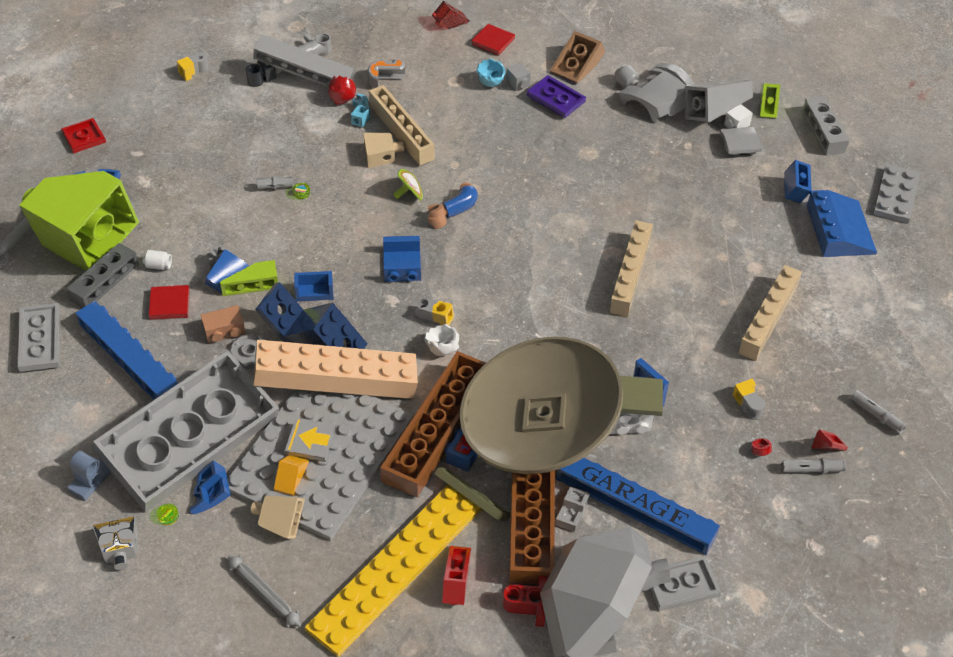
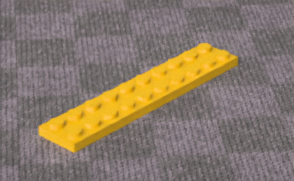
M448 484L305 626V631L335 656L339 657L476 517L482 508Z

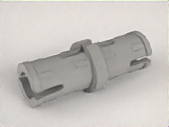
M292 176L257 178V189L273 188V190H277V188H293Z

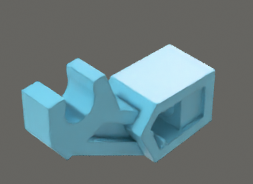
M358 93L356 95L357 99L353 98L352 100L353 106L356 108L351 113V124L363 127L370 120L369 102L366 95Z

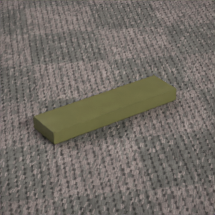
M438 468L435 472V475L498 521H507L511 514L450 469Z

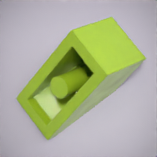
M763 83L761 85L760 117L777 118L780 84Z

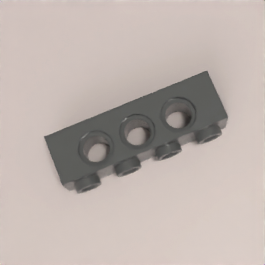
M121 243L111 248L108 253L97 260L92 267L66 288L70 301L82 308L94 301L97 302L139 265L136 252Z

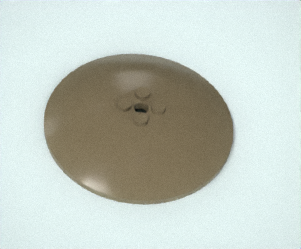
M542 337L524 341L494 356L472 378L465 390L460 407L461 428L471 449L478 457L496 468L522 474H536L558 470L590 454L611 433L618 421L623 405L622 381L611 359L600 349L585 341L568 337ZM544 411H549L548 415L540 416Z

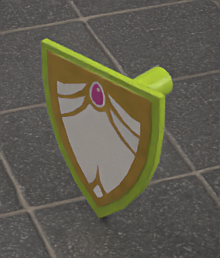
M405 169L399 170L397 176L403 181L401 188L393 193L394 196L398 199L410 189L421 201L423 192L415 175Z

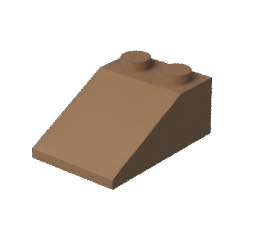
M574 31L550 71L575 83H579L598 65L604 55L605 49L602 42Z

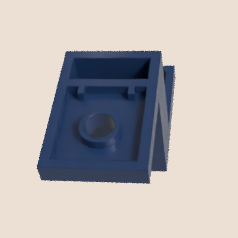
M280 282L272 286L255 309L283 342L343 347V340H345L346 348L365 349L368 344L333 302L303 309ZM278 305H279V306L281 307V309H282V313H281V314H279V312H278Z

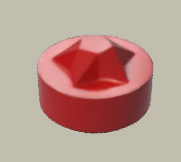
M765 438L756 439L751 443V451L754 455L766 456L772 452V443Z

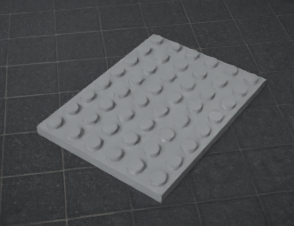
M295 389L279 410L278 415L273 418L228 477L230 494L251 504L254 501L263 503L266 495L293 497L275 492L274 485L279 461L288 456L285 455V448L295 418L335 424L336 429L326 461L302 458L309 460L300 484L297 485L294 497L305 499L298 526L331 541L379 472L380 467L413 419L414 414L371 395Z

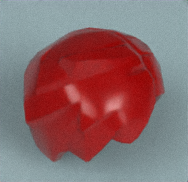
M340 75L331 78L328 95L334 104H344L354 98L356 85L352 79Z

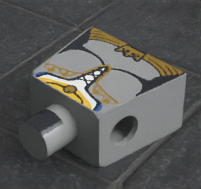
M135 516L93 525L105 563H114L116 570L126 569L128 566L127 560L137 556L138 526Z

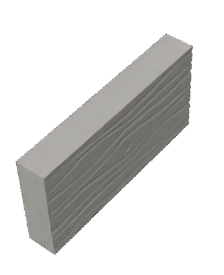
M227 350L94 440V452L146 513L195 478L211 461L217 462L270 424L273 418L278 415L279 407L260 386H253L254 379Z

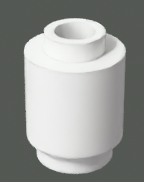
M148 250L143 255V264H145L146 268L165 270L171 267L172 255L167 252Z

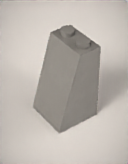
M724 79L686 85L685 118L688 120L711 122L753 98V81Z

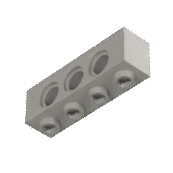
M825 96L805 98L802 111L825 155L845 153L849 145V138L844 133L842 125L838 122L837 116L832 111L830 103L827 102Z

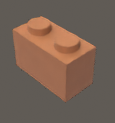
M238 305L200 314L208 344L246 334L244 321Z

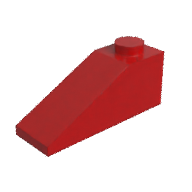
M450 546L443 581L442 603L464 605L471 548Z

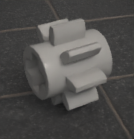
M216 246L212 248L211 253H207L210 266L215 265L225 250L224 247Z

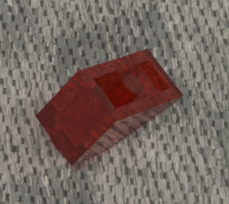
M442 1L432 14L436 20V25L440 28L452 29L467 24L470 21L462 11L445 1Z

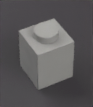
M521 62L507 67L506 80L515 91L530 86L531 73Z

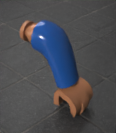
M464 182L460 185L458 196L443 204L429 205V224L435 229L442 228L447 223L446 216L450 218L472 208L478 199L476 188L469 182Z

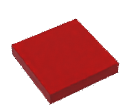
M488 23L472 39L471 45L499 56L515 39V34Z
M94 118L61 128L62 134L73 154L106 143V139Z
M189 285L151 287L150 320L188 318Z

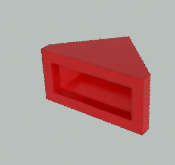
M819 429L811 449L846 451L848 447L836 434Z

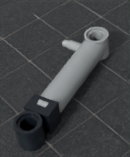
M319 33L313 40L310 36L304 35L307 43L297 47L313 54L326 56L332 52L331 36L327 33ZM257 61V64H250L246 67L247 83L252 87L261 86L264 80L268 83L276 79V75L284 70Z

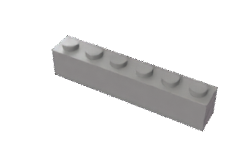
M261 34L254 47L253 59L329 87L333 76L338 77L340 75L342 77L347 76L348 79L353 78V68L291 46L269 36Z

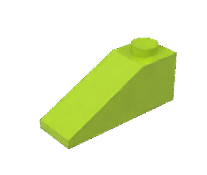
M275 260L256 262L220 281L222 295L230 296L270 290L278 282Z

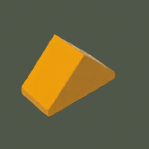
M291 455L280 460L274 491L294 497L297 485L300 484L309 460Z

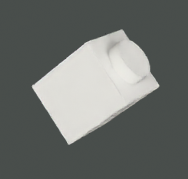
M740 104L726 113L724 125L728 129L750 126L753 113Z

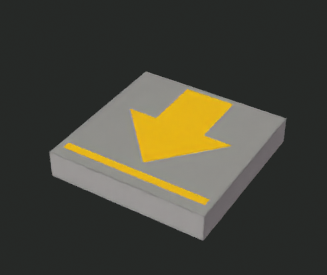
M295 418L285 448V455L325 462L336 425Z

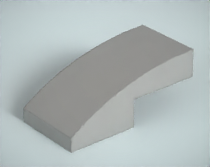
M570 486L564 498L563 506L556 518L555 525L575 532L590 493Z

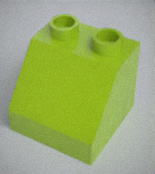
M105 171L44 178L35 188L32 187L24 193L19 204L41 245L84 271L92 267L111 248L115 247L118 243H122L139 223L121 180Z

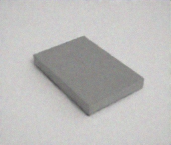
M706 556L669 564L670 582L650 588L658 611L721 596V590Z

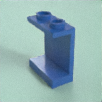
M420 236L383 237L384 282L421 281Z

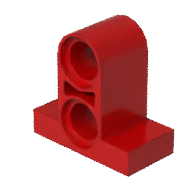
M539 576L538 587L524 585L507 586L503 592V608L509 613L536 615L535 626L544 627L545 613L540 592L548 577ZM514 597L517 600H510L509 598ZM536 599L539 602H532L531 600Z

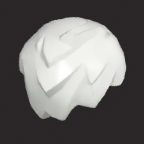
M447 324L437 325L436 328L429 329V333L425 334L424 340L434 355L446 356L459 348V334L454 327L451 328Z

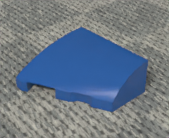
M214 460L198 473L197 485L193 493L197 499L196 504L190 507V513L198 514L206 511L231 495L225 467Z

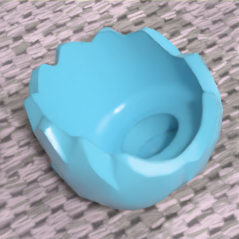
M490 58L478 64L477 74L480 82L485 86L495 87L505 77V67L500 61Z

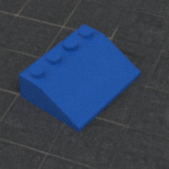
M813 190L810 192L807 209L823 257L877 254L858 200L830 190Z

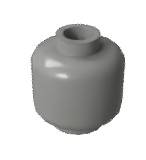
M621 65L615 71V81L623 89L629 85L636 86L638 84L639 74L630 65Z

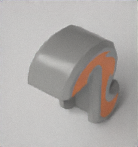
M399 59L392 60V63L385 60H377L368 67V84L373 89L379 87V79L401 80L405 77V63Z

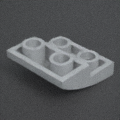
M754 127L720 129V136L724 140V148L728 154L739 155L740 153L756 154V152H762L761 142Z

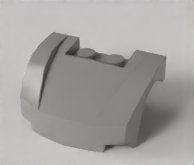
M657 64L650 70L651 75L647 77L646 81L639 83L637 87L629 85L619 92L622 105L627 104L630 100L641 102L647 108L654 123L664 115L671 117L685 108V86L693 85L694 82L682 68L673 64Z

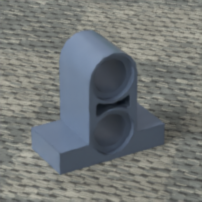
M78 451L70 462L75 480L67 487L68 491L86 501L111 474V471L102 461L82 451Z

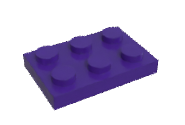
M549 75L527 90L528 97L564 118L586 102V96Z

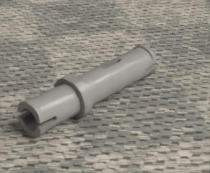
M856 390L851 396V401L878 418L881 424L888 425L898 434H902L906 429L907 423L901 421L893 415L891 410L887 411L859 390Z
M821 457L820 460H782L781 467L782 472H821L822 474H827V472L846 471L845 459H827L826 457Z

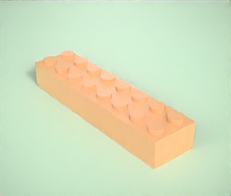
M257 340L253 386L414 399L418 384L416 354Z

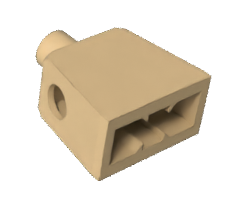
M363 133L368 168L393 163L395 161V153L404 152L403 141L393 142L392 134Z
M266 495L263 503L253 502L251 513L260 516L259 526L284 538L295 539L305 499Z

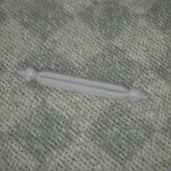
M228 555L229 569L231 571L237 569L238 575L281 617L286 618V626H301L300 612L298 610L292 612L291 607L247 564H243L242 555Z

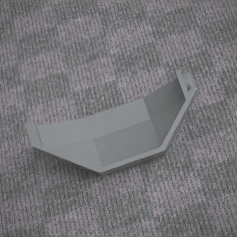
M632 527L579 538L565 545L540 592L554 657L565 655V657H594L628 619L652 569L647 539Z

